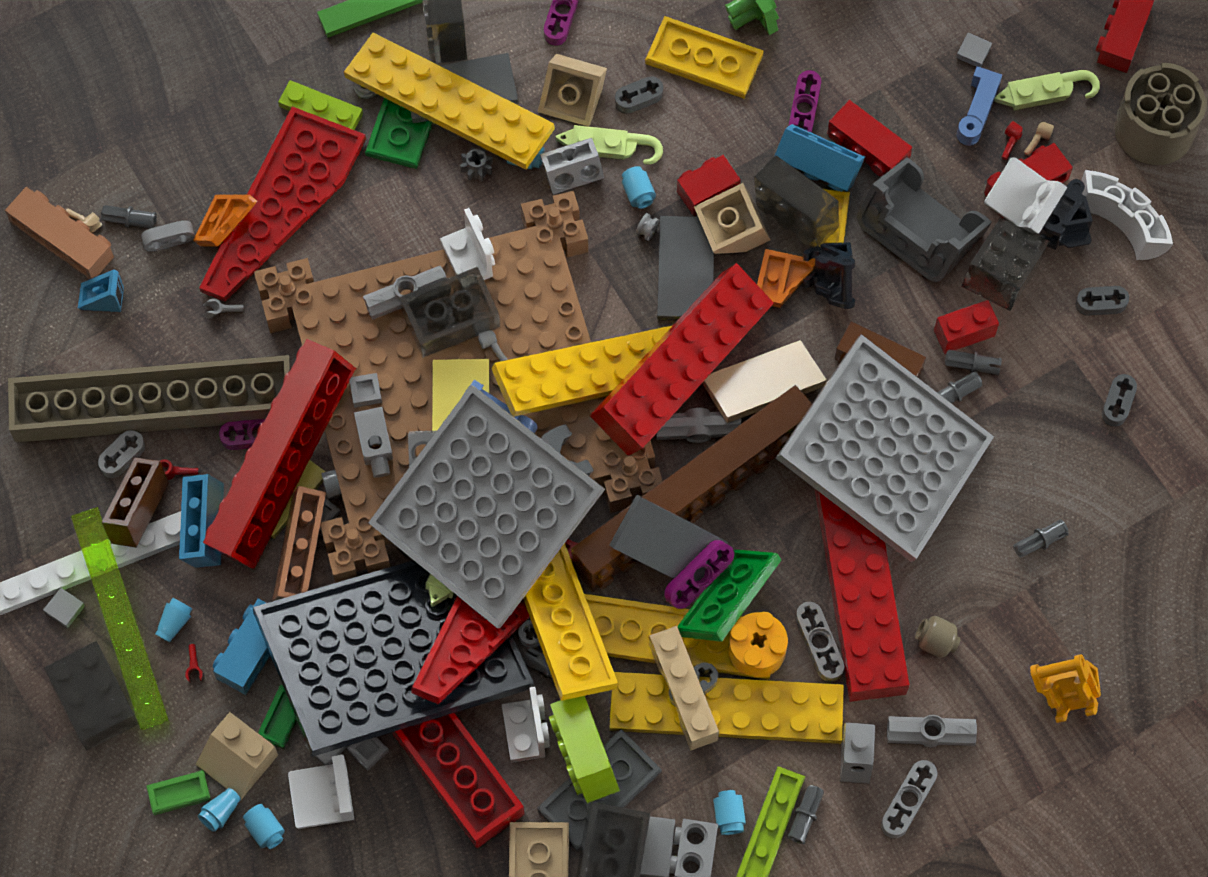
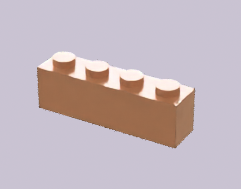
M25 187L5 209L7 217L13 225L89 279L97 277L114 258L110 248L111 243L105 237L92 234L90 228L81 220L75 222L69 217V213L59 205L54 207L49 203L48 198L38 190L33 192L28 187Z
M298 486L292 494L272 601L308 591L326 496L324 491Z

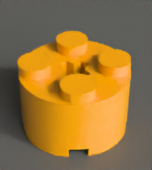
M755 612L741 617L732 627L729 638L728 654L732 665L739 672L755 678H763L775 673L780 668L786 655L788 645L786 630L782 623L769 612ZM754 642H757L758 644H761V643H762V644H763V648H759L758 645H754V646H753V643H754Z

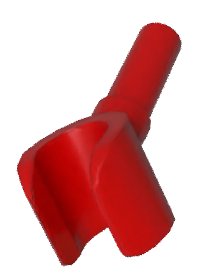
M1014 121L1008 125L1004 134L1010 137L1001 157L1004 160H1008L1013 146L1022 137L1023 128Z
M160 460L162 467H169L165 472L167 480H171L175 475L199 474V468L173 466L169 460Z
M190 644L188 645L190 667L186 670L185 676L191 683V672L199 671L200 681L204 679V673L198 667L196 645Z

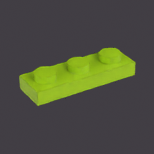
M291 80L278 101L279 107L288 111L293 106L355 130L363 115L362 108Z

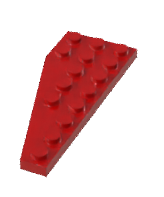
M292 106L247 195L255 198L257 202L223 240L199 287L200 292L226 302L254 274V271H257L345 183L366 141V134Z
M567 539L565 546L571 559V548L578 543ZM457 596L417 676L411 693L439 704L530 618L524 600H521L502 627L496 628Z

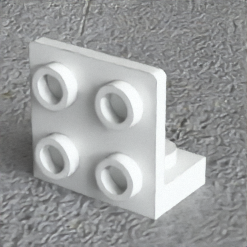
M1012 157L984 200V203L1022 231L1039 234L1067 187L1059 181L1046 180L1020 160Z
M469 208L464 209L465 228L440 238V243L462 289L493 277L492 266L495 265L492 255L494 254V249L489 238H483L481 232L483 230L482 223L478 215H472Z
M529 687L530 700L502 704L511 763L544 758L545 748L550 747L547 722L541 723V720H545L542 694H536L535 687Z
M344 755L332 756L333 764L295 770L288 773L297 829L354 820Z

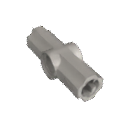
M440 265L412 277L401 276L396 279L394 284L363 296L370 317L374 320L401 308L406 310L412 309L417 306L419 301L449 290L450 285ZM407 289L413 291L407 296L400 294L403 290Z
M692 408L685 413L673 414L656 433L657 440L687 439V441L692 443H703L711 440V438L726 436L741 425V418L727 423L720 412H710L705 408Z
M928 715L925 718L888 716V743L922 744L930 748L937 745H976V719L941 718L937 715ZM934 726L939 731V735L929 736L924 728Z

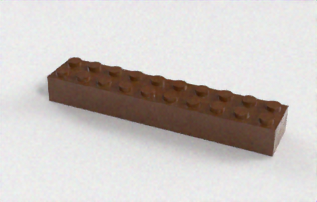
M794 385L642 497L691 523L696 522L703 515L702 511L710 505L716 507L725 499V494L732 489L734 491L739 490L747 483V478L754 473L759 475L769 467V462L777 457L812 403ZM630 506L571 548L573 567L592 592L598 588L601 590L606 588L613 582L615 575L621 571L623 573L628 572L636 564V559L609 546Z

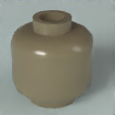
M938 616L923 619L915 635L921 650L939 658L945 657L949 652L954 653L960 643L956 625Z

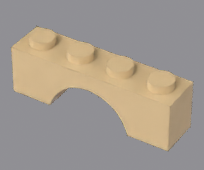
M675 626L650 635L649 647L658 670L662 673L671 692L680 725L690 751L718 741L719 730L678 627Z

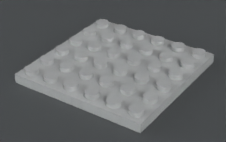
M861 334L776 459L912 563L918 558L994 436Z
M471 385L368 523L496 628H501L605 489L479 389Z

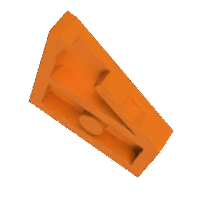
M215 195L193 241L199 246L218 247L252 209L257 200L251 195Z
M765 249L757 285L774 302L772 306L781 308L803 283V278L809 276L816 268L815 259L804 261L802 256Z

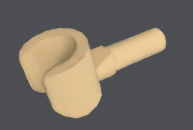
M1041 122L1038 125L1033 140L1024 151L1027 156L1032 153L1041 138L1050 139L1054 125L1046 122Z
M69 208L66 209L70 215L69 217L84 222L90 228L91 233L102 226V223L99 222V217L93 212L85 218Z

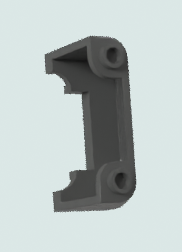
M906 157L872 184L858 212L857 220L863 230L924 277L933 282H938L949 274L986 233L992 221L982 213L973 210L966 213L962 219L957 217L920 189L924 181V173L916 163Z

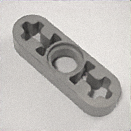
M805 602L798 607L796 622L820 678L827 682L837 681L843 674V659L822 609L814 602ZM806 610L810 614H816L813 619L816 628L811 630L809 619L802 618ZM816 635H823L827 638L828 645L823 649H818L813 646L812 638ZM828 653L830 663L832 665L837 664L834 674H831L830 670H824L827 664L824 655Z
M921 760L916 762L908 773L882 819L881 828L886 836L900 838L909 828L937 778V769L930 761ZM925 768L929 771L928 776L931 779L925 778L920 788L915 786L919 777V773L916 771L922 772ZM905 792H912L917 796L918 802L912 807L905 806L901 801V795ZM900 810L904 813L899 823L903 828L897 827L895 830L889 828L891 823L887 820H894Z

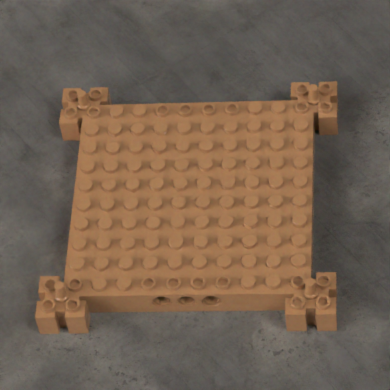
M574 191L552 196L553 204L545 206L542 199L521 204V217L525 229L489 238L494 249V254H492L495 265L492 266L493 277L463 289L444 249L317 282L313 280L308 258L286 263L288 271L277 273L276 266L254 271L270 333L290 329V320L295 319L302 346L306 339H309L335 350L356 367L352 377L377 373L382 403L354 408L349 381L325 429L349 524L344 525L342 517L320 523L335 583L357 577L356 572L367 569L368 573L390 567L385 545L392 542L368 522L409 469V431H432L433 360L489 359V394L506 404L491 369L494 363L501 361L491 347L481 348L478 340L479 333L488 330L493 331L499 348L508 360L591 343L564 251H566L568 258L588 252V236L583 220H580L579 207ZM441 265L450 285L449 290L419 301L417 306L412 309L406 310L401 308L372 320L363 296L394 284L396 279L401 276L412 277ZM407 289L403 290L400 294L407 296L413 291ZM606 397L524 414V416L532 419L537 424L538 428L535 434L540 438L546 432L556 427L567 425L572 435L566 444L561 447L560 453L566 459L576 463L584 460L590 462L594 471L589 477L605 489L604 496L610 513L626 509L632 504V499H635L636 495L642 497L663 482L659 468H655V454L651 441L641 450L627 456L590 417V414ZM382 407L393 459L388 461L390 475L374 478L371 465H365L354 412ZM425 444L416 447L417 456L424 449ZM373 445L371 449H379L381 445Z

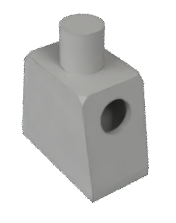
M378 407L354 412L365 465H371L374 478L390 475L388 461L392 460L393 456L383 408ZM373 445H381L379 449H371Z
M845 723L843 726L841 782L869 784L874 762L875 725ZM861 766L863 769H853L851 767Z

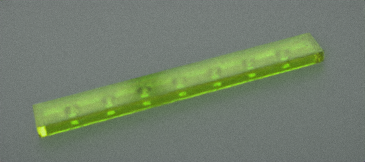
M98 507L72 515L71 519L140 729L144 730L167 722L169 719L111 543L102 525L103 519Z

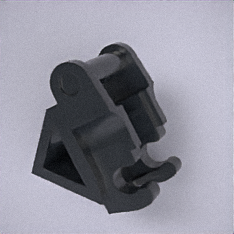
M1073 179L1068 183L1067 189L1044 224L1043 230L1054 236L1047 237L1045 234H1040L1038 241L1042 245L1056 250L1058 246L1064 245L1067 248H1073L1091 243L1089 230L1093 220L1087 198L1083 195L1085 185L1079 179Z
M823 243L820 247L815 246L803 252V260L809 261L815 258L816 272L803 278V287L809 288L815 285L816 294L825 297L830 305L842 309L855 307V299L852 297V269L855 268V259H853L851 243Z

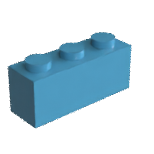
M793 124L785 129L774 155V158L779 160V164L788 169L797 168L804 171L806 177L818 181L821 179L829 183L828 186L840 192L843 190L848 191L854 185L865 158L858 153Z
M209 474L183 477L179 559L195 568L221 565V553L203 543L206 530L215 520L219 512V505L224 496V483Z
M257 599L254 605L250 604L243 615L244 622L239 630H233L228 639L229 646L224 654L220 653L213 663V672L216 679L245 695L270 657L253 614V607L266 603L260 599Z

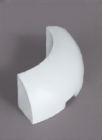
M1085 170L1081 181L1085 185L1083 195L1087 198L1090 213L1109 220L1122 230L1131 242L1137 260L1159 257L1172 247L1173 242L1169 227L1162 215L1159 216L1150 205L1152 201L1135 187L1132 190L1119 183V178Z

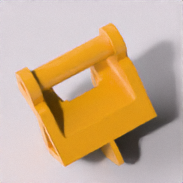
M1082 654L1075 655L1074 659L1049 665H1031L1030 672L1037 692L1042 693L1046 697L1048 706L1051 709L1056 708V723L1065 722L1069 711L1086 707L1085 714L1087 717L1096 715L1098 709L1096 698L1101 696L1098 668L1088 660H1085Z

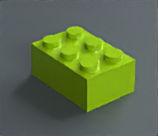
M585 696L560 700L550 704L554 715L549 716V720L556 734L560 751L566 762V767L577 795L583 793L586 802L589 803L620 791Z

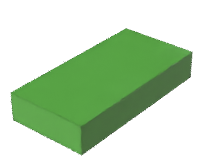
M204 770L146 785L154 815L211 800Z

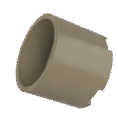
M1161 63L1159 66H1152L1137 71L1128 82L1115 119V135L1121 148L1133 159L1149 165H1165L1182 158L1192 146L1207 108V98H1205L1204 91L1198 83L1199 79L1188 69L1171 63Z

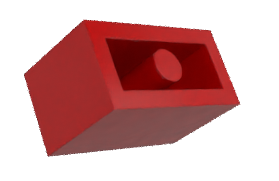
M723 154L718 158L712 157L706 160L701 167L694 171L688 170L677 179V193L694 217L697 215L694 206L740 185L741 179Z
M985 300L937 317L934 333L944 354H946L948 350H958L995 337L999 322L989 300Z

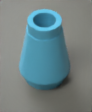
M172 598L170 603L166 602L157 628L158 630L155 634L171 642L172 638L176 636L192 617L189 615L192 608L175 598Z
M228 788L201 807L198 818L204 826L215 832L218 828L224 826L241 801V798L233 789Z

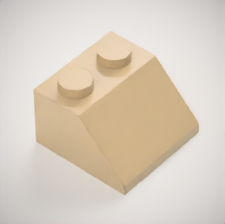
M556 54L548 64L538 112L589 127L602 93L607 68Z
M743 183L694 206L714 254L747 252L770 241L755 203Z
M229 712L211 733L196 766L204 770L206 774L224 788L233 789L242 800L277 758L278 753L274 745Z

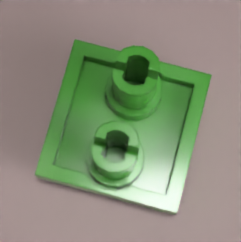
M733 0L725 5L729 14L728 19L735 30L756 18L761 22L769 35L778 31L776 20L779 19V16L775 11L777 7L774 0Z

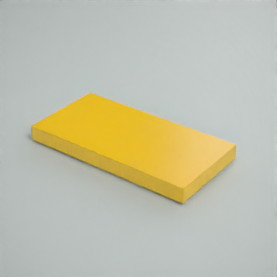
M664 16L645 59V64L745 99L764 51Z

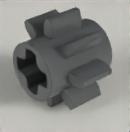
M471 147V151L467 154H461L463 163L460 165L461 172L468 173L469 181L472 178L483 181V177L486 174H492V167L490 165L493 164V156L486 157L484 148L480 150Z

